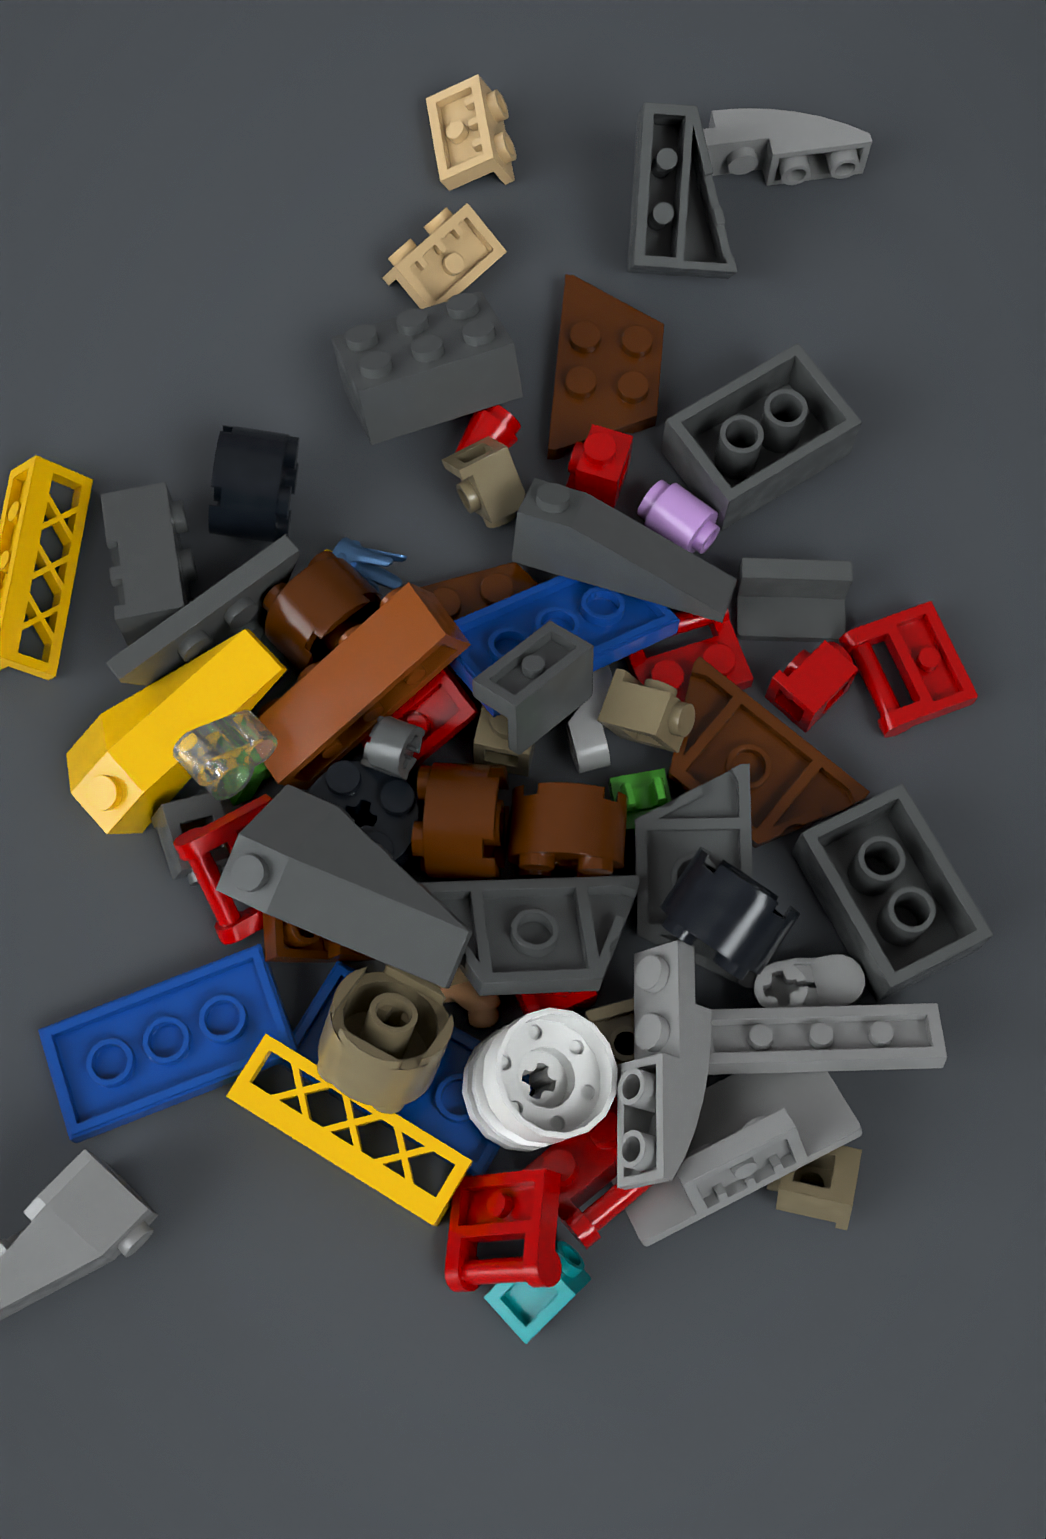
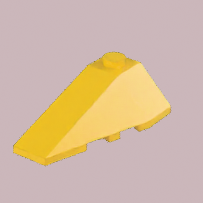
M244 629L101 713L66 753L71 794L106 834L143 833L152 823L151 818L160 805L169 803L223 743L226 737L231 734L286 672L287 668L251 630Z

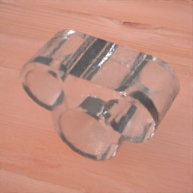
M243 710L185 733L175 744L173 757L200 786H204L215 800L222 801L235 796L245 788L253 775L255 766L265 762L275 751L277 738L251 711Z

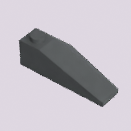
M534 478L517 511L512 562L717 622H723L736 586V578L592 495L558 483Z
M287 784L238 834L215 890L265 914L438 986L450 988L473 932L423 884H418L392 859L393 856L381 844L375 843L354 823L356 820L342 807Z

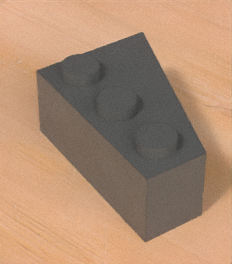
M644 102L638 113L627 272L729 279L737 273L735 259L731 255L724 226L726 222L722 206H719L712 177L711 160L696 105Z
M166 482L101 494L106 544L108 549L111 550L113 567L109 568L110 580L113 587L117 586L120 603L119 606H114L115 621L127 646H130L195 599L191 598L189 587L190 581L198 580L195 560L191 548L182 549L180 538L181 533L189 532L186 512L182 500L172 501Z

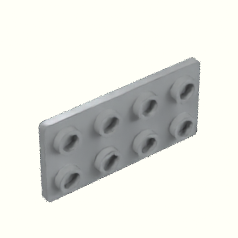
M828 1071L732 1074L705 1088L703 1104L695 1133L674 1179L652 1185L626 1207L625 1211L642 1245L650 1246L862 1135L861 1125ZM617 1176L611 1180L613 1186L617 1183Z

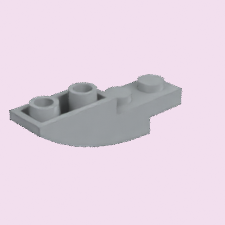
M757 108L711 111L709 128L703 129L713 169L712 176L731 173L742 175L754 170H762L766 186L778 184L797 185L809 180L832 177L844 179L855 174H863L872 145L870 133L822 116L787 110Z
M680 940L634 954V1060L617 1064V1188L624 1190L668 1182L674 1179L695 1133L703 1104L711 1048L712 1009L695 1004L694 946H690Z

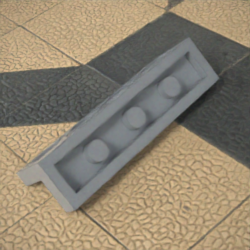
M937 1003L712 1009L708 1075L943 1068L947 1059Z

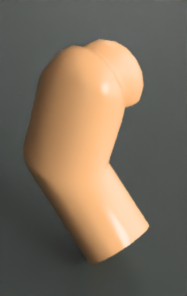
M469 981L452 985L450 988L440 989L446 997L444 1003L456 1002L468 1011L469 1023L473 1027L487 1028L493 1026L498 1021L499 1011L497 1007L501 1003L498 995L479 996Z

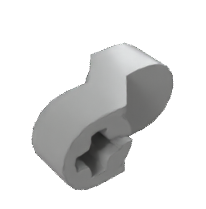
M609 665L593 672L592 696L578 708L568 721V725H566L568 744L579 774L611 765L609 748L604 732L605 726L597 721L613 678Z
M843 954L818 958H792L765 966L755 980L754 997L758 1008L855 1005L862 995L865 986V975L861 966L853 958Z

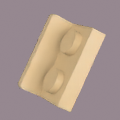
M477 74L426 98L439 179L449 191L492 172L505 185L515 181L512 161L516 160V151L504 125V120L508 119L509 113L505 100L497 89L492 91Z
M468 203L454 215L446 207L424 226V229L430 235L418 246L410 238L388 258L394 267L382 278L388 286L397 280L418 307L424 309L446 302L452 296L460 294L507 251Z

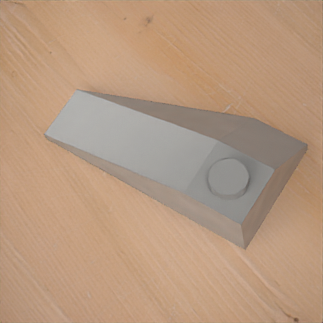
M84 1149L24 1210L23 1213L31 1220V1223L24 1230L13 1234L7 1240L5 1238L0 1240V1321L114 1261L121 1253L126 1258L131 1256L152 1235L153 1229L149 1225L159 1215L110 1164L88 1150Z

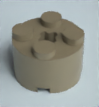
M390 965L385 966L384 972L365 973L367 969L365 967L347 975L335 991L319 1039L317 1070L324 1081L333 1084L349 1098L373 1106L381 1113L394 1114L402 1110L405 1104L421 1097L431 1086L453 1032V1016L451 1015L449 1018L447 1010L443 1005L446 997L436 984Z

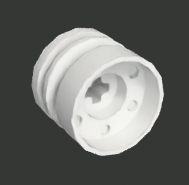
M549 1007L528 1013L514 1020L509 1025H505L501 1029L492 1032L474 1047L464 1067L462 1095L469 1118L485 1138L504 1149L530 1152L587 1133L606 1117L617 1093L618 1067L610 1043L594 1023L574 1011ZM530 1075L529 1084L522 1081V1076ZM530 1085L535 1090L534 1095L532 1096L529 1095Z

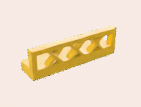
M37 455L10 471L0 519V670L9 666L50 680L56 677L93 479ZM52 481L74 489L71 509L62 514L49 494ZM45 515L48 518L46 522H44ZM69 517L68 524H66L64 519ZM50 526L53 527L63 545L61 558L51 563L40 544L42 530ZM35 564H36L37 567L39 568V570H37V571L34 572ZM59 566V571L57 574L55 568ZM43 575L54 595L52 608L42 613L30 593L32 580ZM27 614L29 620L24 622L25 615ZM48 616H50L49 623H47L45 619ZM32 625L44 644L42 660L18 652L22 630Z
M266 1033L226 1095L232 1101L438 1227L450 1207L448 1204L473 1162L396 1113H381L373 1106L357 1102L344 1095L333 1084L324 1081L320 1077L315 1063ZM272 1052L291 1063L296 1089L272 1095L253 1083ZM301 1070L320 1081V1083L304 1086ZM333 1089L343 1097L347 1121L323 1127L312 1120L307 1095ZM298 1097L301 1112L283 1101ZM352 1102L372 1114L356 1118ZM383 1120L394 1127L399 1153L375 1159L363 1152L358 1126ZM350 1129L353 1145L334 1134V1132ZM404 1134L424 1145V1147L407 1151ZM435 1152L455 1165L437 1196L415 1184L409 1158ZM402 1161L405 1177L385 1164Z

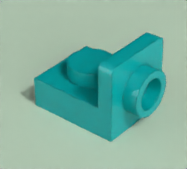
M556 1240L555 1251L559 1255L562 1265L561 1277L555 1286L533 1288L527 1282L499 1283L483 1297L525 1344L591 1280L590 1275L584 1270L585 1264L582 1257L571 1245L564 1241Z

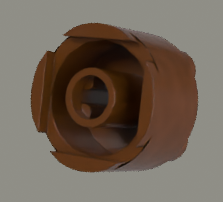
M323 551L317 554L310 561L308 567L298 573L288 583H280L267 593L263 601V607L268 611L265 620V634L268 640L302 672L309 665L322 661L338 646L340 637L348 629L363 624L380 608V602L384 597L346 560L336 557L331 551Z
M435 762L432 766H420L417 778V795L419 800H425L423 821H414L411 847L413 856H420L421 872H426L430 878L501 879L498 867L504 868L509 831V806H504V801L498 800V789L509 790L508 773L505 765Z
M538 783L537 794L524 796V785L515 787L512 791L508 861L519 865L518 876L525 879L553 878V871L576 872V877L610 876L613 871L621 870L624 867L628 797L618 792L616 801L604 799L605 787L581 783Z

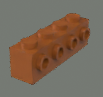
M408 582L405 586L398 587L389 592L380 602V608L363 624L348 629L340 637L338 646L322 661L315 662L306 667L299 674L298 682L282 697L265 704L259 710L258 718L243 732L277 784L284 786L289 784L299 789L307 790L321 775L327 772L332 764L340 761L371 733L373 727L378 722L379 716H391L471 644L434 593Z

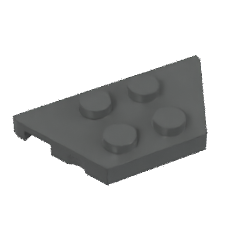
M285 534L106 662L107 666L121 683L149 686L244 629L251 630L260 640L264 634L265 620L268 611L263 607L264 598L274 586L280 583H288L300 555L299 549Z
M740 764L711 781L680 795L667 804L636 818L634 821L636 875H639L640 879L636 894L637 936L660 946L680 940L662 926L668 915L660 906L700 847L711 852L705 862L717 869L722 860H725L753 878L750 764ZM696 939L693 944L695 964L745 988H754L755 973L749 971L743 980L731 975L712 960L716 950L700 939Z
M639 875L422 882L418 884H423L473 932L459 968L479 996L599 991L635 900L640 879Z

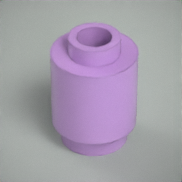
M664 480L658 481L645 495L637 511V515L645 520V527L691 553L695 551L700 554L704 553L714 542L720 531V527L715 524L718 512L678 483L670 485Z

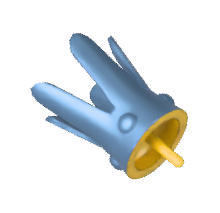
M348 537L342 538L334 550L331 551L336 557L346 560L378 592L379 587L376 583L392 589L402 587V580L398 576L381 567H388L393 561L403 562L407 559V556L364 548L358 540H351Z

